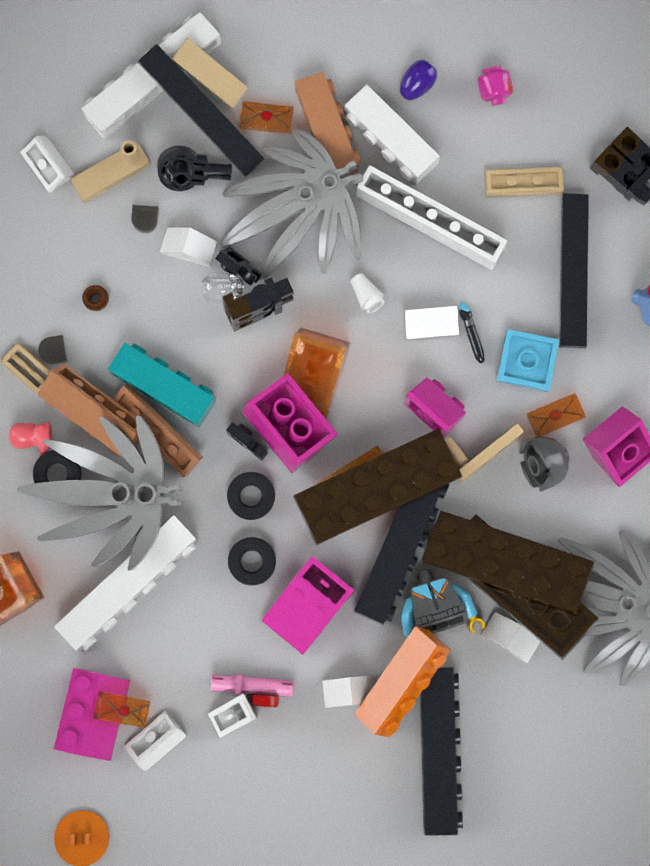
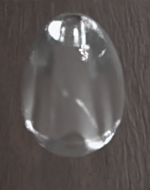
M224 272L207 275L201 284L203 297L209 302L218 304L223 303L222 296L232 292L236 299L245 290V284L242 279Z

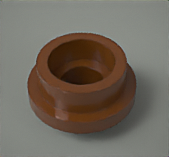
M92 285L83 292L82 301L87 309L100 311L107 306L109 296L102 286ZM94 295H99L100 301L93 303L91 298Z

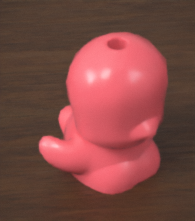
M50 422L38 425L34 423H16L9 430L10 443L17 449H27L36 446L39 447V453L42 455L50 448L43 443L44 439L52 440Z

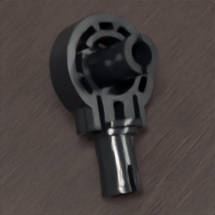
M177 145L169 147L161 153L157 161V172L159 180L166 188L173 191H186L195 185L204 186L205 181L208 179L231 181L232 164L208 163L207 155L196 154L194 150L187 146ZM167 170H169V172L173 175L172 181H170L171 175L168 173Z

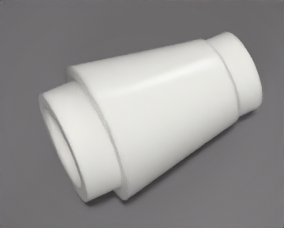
M363 273L351 279L350 283L362 310H366L367 313H373L384 305L383 293Z

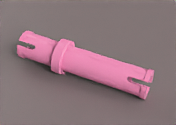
M212 674L211 691L233 692L235 695L250 693L292 697L293 680L244 677L242 674H237V676Z

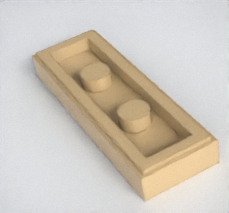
M188 38L185 39L171 58L178 66L230 108L235 106L248 88Z
M563 167L485 170L484 172L486 197L557 195L564 193Z

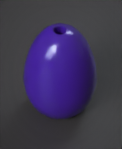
M424 59L417 60L411 64L401 80L400 94L406 100H414L427 93L436 82L437 70Z

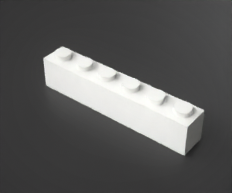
M199 12L195 16L188 17L183 22L182 27L175 33H168L159 46L172 58L185 39L188 38L205 53L210 54L221 45V38L219 32ZM138 63L131 64L124 70L120 78L116 81L111 80L103 89L104 91L98 96L90 97L84 103V107L81 110L86 120L105 140L164 90Z
M370 165L363 175V182L357 186L356 197L490 270H493L506 247L508 240Z
M173 515L160 528L151 550L133 571L128 570L129 556L57 623L54 628L76 651L80 652L82 649L84 651L89 650L97 642L95 637L102 630L106 633L117 623L115 618L121 612L127 614L137 604L136 598L142 593L144 595L150 593L157 586L155 581L162 574L165 577L168 576L177 567L175 562L181 556L187 558L197 548L194 545L197 539Z

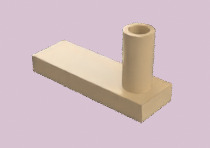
M128 140L122 143L120 151L72 177L70 181L83 203H86L151 166L139 143Z
M518 423L471 461L451 437L445 440L463 476L457 480L459 484L463 483L522 436L524 431Z

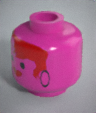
M494 66L482 70V74L477 79L482 100L486 102L491 101L492 106L506 103V97L513 94L509 71L502 69V66Z

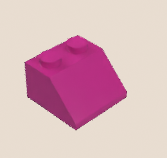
M426 377L406 395L404 405L433 431L439 428L443 438H445L465 417L466 412L463 410L465 406L456 397L451 399L444 393V386L436 379L431 381Z
M624 406L619 408L582 439L591 456L618 487L622 486L650 462V435L642 419Z

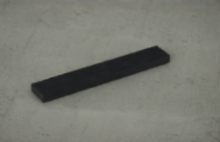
M157 43L138 60V64L245 177L264 160V157Z
M562 194L559 348L587 347L589 194Z

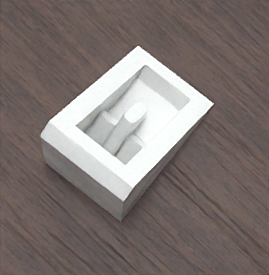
M190 227L167 228L160 253L210 267L217 241Z
M494 612L481 634L484 638L525 663L529 662L540 643L522 625Z
M376 675L324 680L325 708L362 704L377 682Z
M242 694L208 713L220 738L257 719L246 694Z

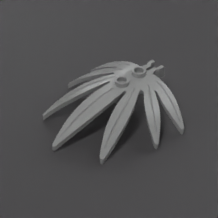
M298 129L294 131L296 140L302 150L313 160L286 148L264 147L262 151L270 158L284 165L303 170L305 173H279L260 176L239 183L223 192L224 197H238L270 193L295 187L254 209L220 243L221 247L225 248L250 239L277 226L304 209L305 211L287 227L271 250L261 273L264 279L273 273L297 248L321 211H325L320 228L318 246L321 273L326 274L333 256L337 238L338 214H340L343 233L350 250L357 260L361 259L359 222L347 188L351 184L363 182V177L361 173L356 176L349 175L352 170L357 169L355 161L349 162L345 168L336 169L330 155L321 143L308 133Z
M136 416L138 438L146 460L145 463L133 442L117 426L106 418H99L114 446L134 468V473L115 461L91 450L64 442L44 439L43 443L69 460L96 473L118 479L119 482L61 480L18 487L17 490L19 492L55 502L84 506L117 505L115 509L94 513L61 525L38 536L37 540H62L88 535L113 526L132 516V519L100 551L91 563V566L97 567L113 558L140 531L128 564V570L133 571L147 556L158 536L162 521L163 505L182 506V501L163 497V494L183 491V486H164L162 454L158 442L143 417Z
M619 531L627 559L641 582V585H638L619 566L600 553L580 543L561 537L558 539L559 543L571 554L595 561L593 571L622 588V591L600 583L588 582L581 603L587 608L612 612L616 616H598L599 621L585 636L608 633L626 627L629 628V632L620 636L601 650L585 667L583 672L590 673L609 665L623 656L639 641L622 673L620 685L625 686L640 673L650 660V566L635 541L625 531Z

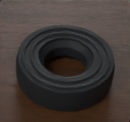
M54 450L41 455L33 468L35 484L50 482L47 478V471L54 464H62L66 467L67 478L65 480H81L80 465Z
M245 472L235 477L230 483L227 490V501L231 510L238 517L246 520H256L264 517L272 509L275 501V491L272 483L264 475L257 472ZM255 486L261 491V500L257 505L247 506L241 501V492L245 487Z
M247 537L239 540L231 548L228 555V567L232 576L240 583L250 586L259 585L272 576L276 567V556L272 547L265 540L257 537ZM256 551L261 555L262 566L257 571L249 572L243 568L241 560L246 552Z

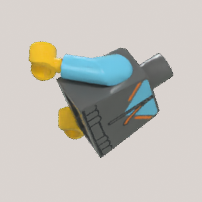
M424 570L417 574L416 577L419 585L410 589L411 596L405 600L401 614L405 637L410 635L415 626L435 634L467 623L468 631L475 634L472 625L475 621H478L481 629L484 630L485 622L477 618L478 612L467 591L457 584H450L446 577L434 580L431 570Z

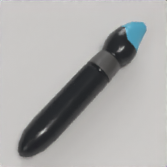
M462 302L459 307L460 317L464 321L475 359L479 363H483L484 351L472 319V312L466 303Z

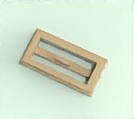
M17 342L0 362L38 395L46 380L40 377L15 353L19 350L47 376H49L51 371ZM12 358L41 385L37 388L8 361Z

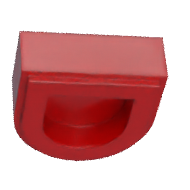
M252 695L251 704L252 706L277 708L279 706V697Z

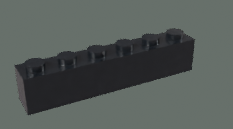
M450 484L399 507L354 613L381 625H384L386 620L391 622L397 609L392 604L396 595L399 597L403 595L408 583L403 581L407 571H413L418 560L414 553L417 546L423 548L429 534L424 531L428 522L434 523L439 511L435 507L438 498L444 499Z
M453 667L438 668L432 676L429 686L420 693L423 834L425 836L458 835V828H463V814L457 811V800H462V784H457L456 772H461V756H456V745H460L461 742L460 728H455V717H460L459 700H454V689H459V675L454 673Z

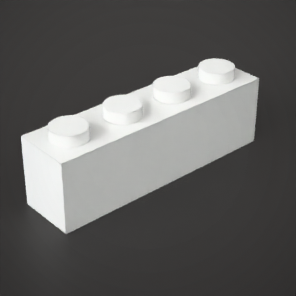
M368 85L345 104L344 117L346 121L354 128L357 126L363 132L364 139L373 146L375 144L381 150V155L387 162H394L400 168V174L407 181L412 180L417 185L438 165L440 156Z

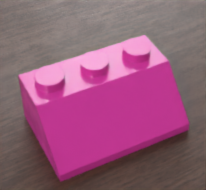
M288 373L248 401L242 412L291 474L311 460L338 435Z
M73 668L53 749L111 761L121 717L118 711L107 702L106 698L119 710L125 704L130 680Z

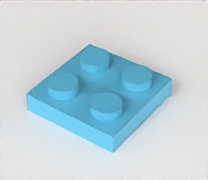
M507 329L496 382L549 392L559 340Z

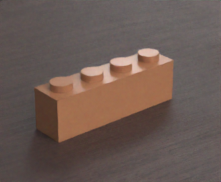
M323 71L294 81L295 92L311 136L326 149L336 169L345 168L349 162L355 161L357 169L352 170L349 175L357 174L358 164H361V159L357 149L352 150L349 142L352 140L349 126H344L341 117H344L341 104L340 102L335 103L332 94H335L332 80L326 79Z
M65 363L51 370L38 394L48 405L58 409L66 415L68 420L78 424L91 437L98 439L106 445L114 454L123 457L99 421L100 417L106 418L117 426L136 446L139 438L135 415Z

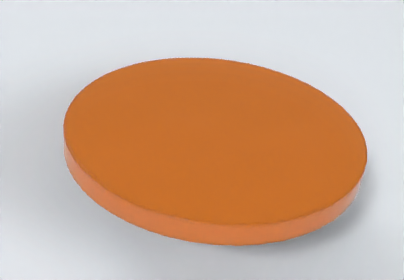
M80 810L68 814L59 822L55 830L54 844L56 851L65 862L73 866H88L97 862L108 848L109 831L107 825L101 817L90 811Z

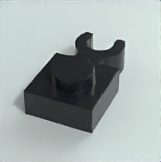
M232 247L221 250L215 258L221 263L223 270L230 274H239L250 286L254 282L257 283L262 276L257 269L249 266L250 262Z
M232 422L226 429L227 435L261 461L267 456L268 450L251 437L253 432L242 423L237 426Z

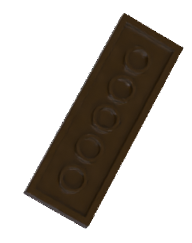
M438 428L293 495V498L317 546L463 476Z
M444 511L439 513L422 557L424 563L577 614L595 565V561Z
M477 514L471 519V521L490 526ZM466 577L562 661L599 621V617L582 603L577 614Z

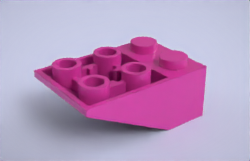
M312 556L261 621L303 655L351 597L354 589Z

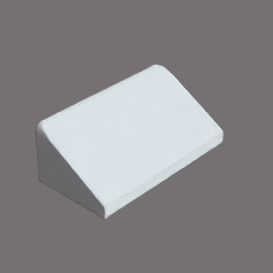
M36 136L20 152L49 193L75 176L47 136Z
M457 306L405 310L404 312L407 340L459 335Z
M164 711L124 747L135 763L141 769L147 771L186 737V734L172 717Z

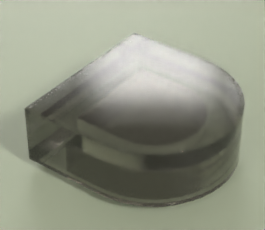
M132 205L131 221L134 228L141 233L152 232L158 224L159 207Z
M63 335L47 337L41 341L38 353L44 362L48 364L68 362Z

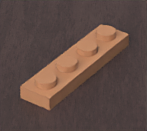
M130 384L122 387L113 400L133 415L143 417L158 442L162 457L183 478L189 475L203 456Z

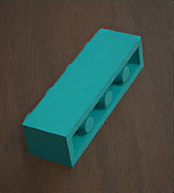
M124 343L108 367L110 374L126 384H130L134 389L200 428L216 403L215 398L212 396L214 392L202 384L197 387L190 383L191 378L179 370L176 373L168 369L169 364L162 359L155 357L153 360L146 356L147 351L139 345L133 343L130 346Z

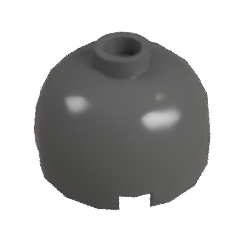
M544 436L534 437L521 443L519 455L524 453L525 460L520 463L525 478L533 488L539 487V491H544L563 481L568 471L570 458L568 451L553 438Z

